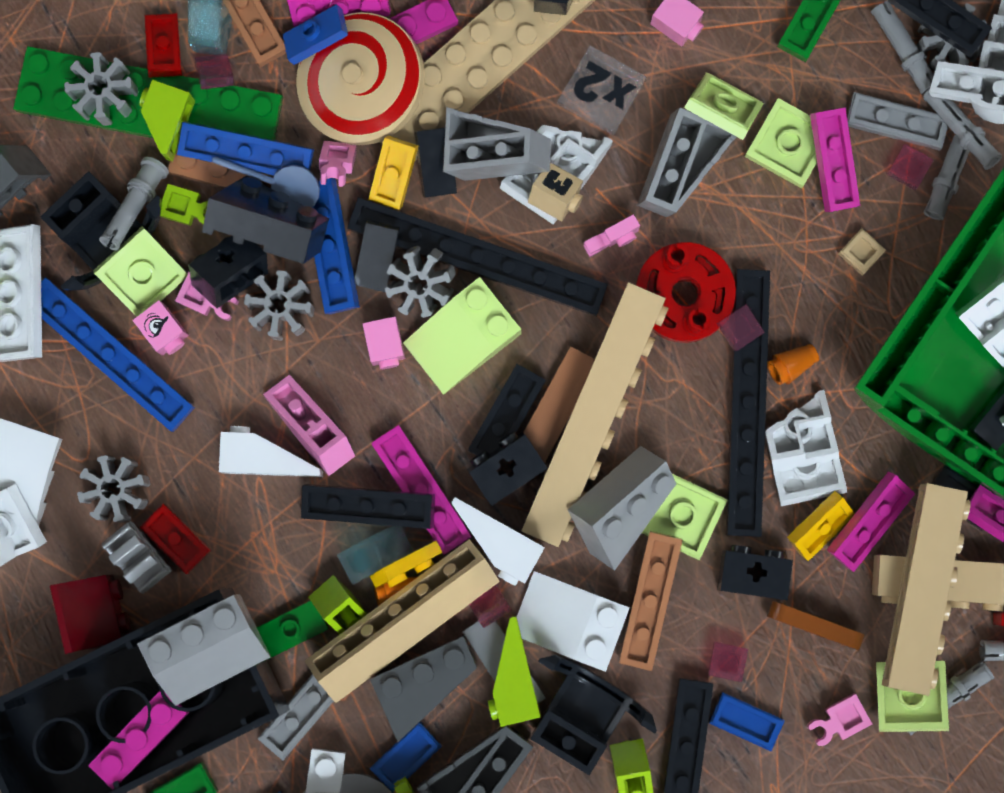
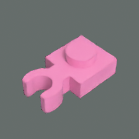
M332 141L323 142L319 158L321 185H326V181L329 178L338 179L339 187L345 185L346 173L352 174L356 158V145Z
M633 214L607 228L603 233L584 242L585 245L583 246L589 257L616 243L619 247H622L637 238L635 233L639 231L640 224Z
M188 272L175 301L205 316L213 308L217 316L223 320L230 321L232 317L223 312V305L219 308L214 307L191 285L190 272ZM235 297L228 301L235 305L239 303Z
M853 693L824 709L829 718L826 720L814 719L807 724V728L813 730L818 726L823 727V737L815 742L818 746H824L831 741L834 733L837 732L840 739L844 740L872 725V722L859 698Z

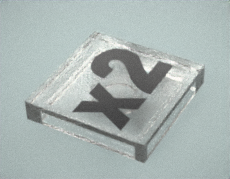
M590 45L558 99L557 104L608 133L615 135L647 77Z

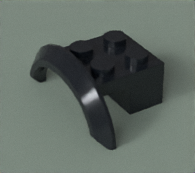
M88 171L40 217L92 270L115 251L109 249L114 236L109 241L107 247L99 241V238L110 224L121 203ZM158 195L146 205L147 213L142 224L135 219L121 245L141 226L152 236L161 215L162 201ZM91 271L81 276L72 275L60 287L66 291L85 290L100 284L102 281Z
M558 655L547 656L538 660L539 663L550 670L562 672L567 676L535 727L531 740L587 775L591 774L607 748L610 736L626 711L641 726L654 734L657 732L653 715L639 702L605 679L579 664Z

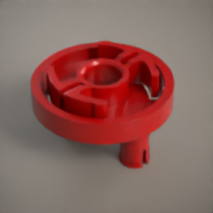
M679 242L659 249L644 263L636 281V286L666 298L663 306L669 308L666 316L676 326L673 328L674 324L667 318H664L662 325L655 324L652 331L658 336L673 342H697L713 335L727 321L735 303V281L728 264L714 250L697 243ZM710 264H712V265L716 268V270L718 271V273L714 270V268H713ZM653 270H656V271L659 272V273H658V276H657V279H656V287H655V288H656V292H658V293H655V292H654V282H655V278H656L657 273H656V272H652ZM683 281L691 283L697 290L696 301L687 306L678 304L672 296L674 285ZM722 288H724V300H723V303H722V310H721V312L719 313V311H720V309H721V302H722V296H723V290H722Z

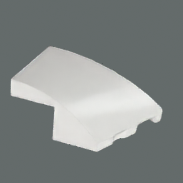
M542 125L536 131L551 139L550 162L583 180L582 187L602 161L613 140L607 137L597 140L582 137V132L562 131L557 127ZM540 173L506 176L502 180L500 186L502 191L551 224L558 220L528 203L532 185Z
M820 390L813 399L801 408H795L783 421L776 422L765 431L781 506L829 497L834 491L838 494L847 493L825 391Z
M0 418V490L16 483L39 526L47 503H44L55 472L52 471L62 439Z
M16 483L0 490V567L16 556L36 549L47 542Z

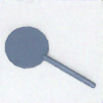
M212 158V162L271 184V189L287 194L289 198L304 206L313 207L319 198L320 186L318 180L310 170L303 166H284L272 178L221 158Z

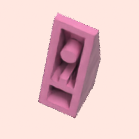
M290 375L263 394L309 455L328 476L355 457L345 434Z

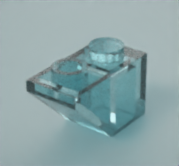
M188 0V43L194 52L226 57L233 19L222 0Z
M391 526L337 554V557L352 585L415 551L402 527Z

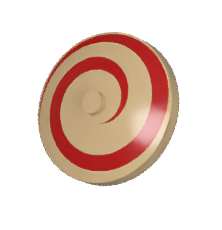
M366 12L344 15L348 36L299 62L296 87L303 112L312 125L320 132L341 143L369 145L383 141L388 135H394L414 115L424 90L425 69L417 44L401 26L387 17Z

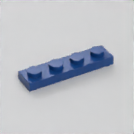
M185 121L182 122L177 155L212 162L213 157H218L256 172L275 175L278 170L289 165L303 166L310 170L314 149Z
M333 178L327 179L326 185H321L320 181H318L320 186L319 198L312 207L321 215L329 218L321 252L314 256L324 312L329 315L360 308L336 179Z

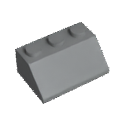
M240 594L232 595L137 644L152 676L175 706L271 657Z

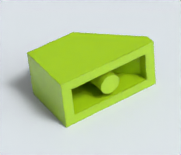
M152 80L150 87L145 88L140 98L141 113L160 153L166 160L173 162L179 145L182 122H188L195 99L189 92Z
M334 575L308 596L322 618L339 635L369 613L352 592Z
M643 738L611 744L610 751L618 793H653L651 772Z

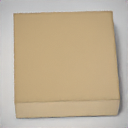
M861 228L838 255L863 276L886 249Z

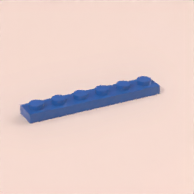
M45 277L41 281L42 319L168 430L174 432L195 407L49 279Z

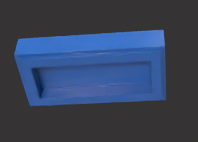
M721 692L708 723L772 751L785 720Z
M419 722L369 769L393 793L396 781L405 776L408 779L442 745Z

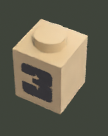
M550 162V172L540 173L533 183L528 203L562 222L569 211L575 213L583 199V195L579 194L583 180Z

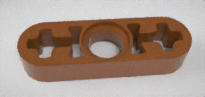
M772 601L767 617L858 651L865 636L860 632Z

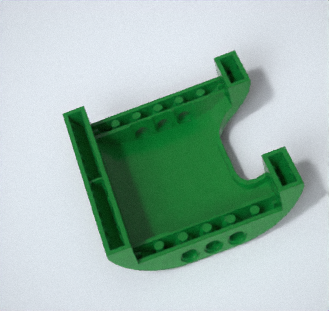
M1003 167L854 389L862 401L897 432L977 487L982 485L1004 500V443L997 451L993 448H988L968 429L1003 387L1004 367L989 353L956 314L957 311L1004 275Z

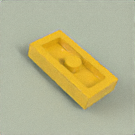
M389 135L384 138L368 200L397 210L403 207L419 145Z
M834 491L787 538L798 553L809 561L850 521L855 513L845 499Z
M434 541L372 574L370 578L375 588L385 583H388L391 588L408 579L405 574L406 572L415 569L418 574L435 565L432 558L441 554L442 550L437 541Z

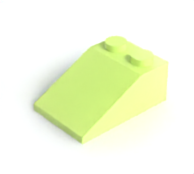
M479 277L452 298L406 339L403 344L444 395L520 336L521 328Z

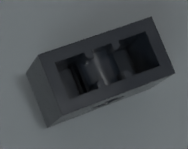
M233 236L224 238L217 246L205 254L197 256L193 262L188 264L191 285L214 307L219 308L254 284V280L257 277L268 274L267 253L256 243L244 240L242 245L232 242Z
M515 431L508 434L498 442L500 445L498 449L490 454L485 450L470 460L472 466L467 470L491 506L548 469L523 432L519 435ZM502 458L507 462L514 461L510 464V469L512 470L510 473L506 474L503 470L496 471L501 467L499 461Z
M731 545V551L722 550L717 590L788 600L793 560L784 559L785 552L765 550L764 556L751 554V547ZM756 562L758 563V569L763 570V576H757L754 582L753 576L747 574V568L754 567Z

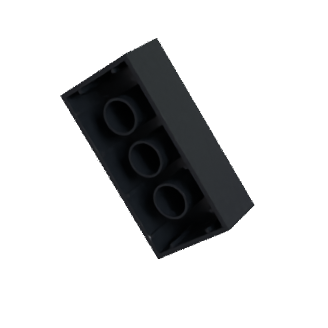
M233 588L218 589L1 696V793H126L289 711L290 708L267 660L182 702V707L175 706L152 676L137 645L139 642L235 595ZM160 691L163 699L169 706L189 713L124 781L119 782L118 780L114 782L113 786L115 789L112 790L88 765L111 741L126 743L125 739L115 737L146 705L148 708V720L143 731L146 732L151 724L150 712L152 708L150 701Z

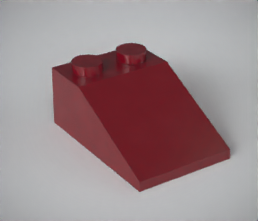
M102 575L50 585L65 654L104 646L127 635V632L131 631L129 617L126 612L122 613L119 601L123 599L122 586L119 580L114 579V575Z

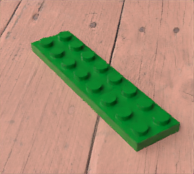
M27 46L13 107L18 113L153 138L141 113L140 98L143 90L149 88L151 81L155 80L189 92L195 99V104L188 122L275 140L283 103L282 95L186 76L149 78L148 69L128 65L125 66L130 71V74L125 75L122 80L130 77L138 87V96L135 97L133 94L119 95L118 98L125 100L132 108L130 115L124 117L117 110L116 106L111 105L109 109L110 119L113 122L112 125H101L94 117L96 109L89 116L90 120L87 121L72 107L73 104H77L81 99L73 101L65 93L64 84L65 82L70 84L84 83L85 80L83 78L79 79L70 67L75 61H79L87 72L91 74L94 72L93 59ZM109 62L107 69L112 65L113 62ZM102 84L101 90L96 91L98 95L102 94L103 88H107L105 84Z

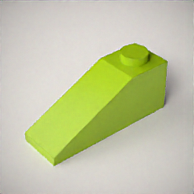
M517 616L509 618L492 693L494 699L488 700L492 721L499 719L500 727L540 718V711Z

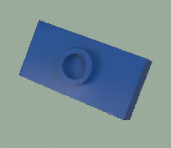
M336 4L282 34L287 59L295 65L348 36L343 10Z

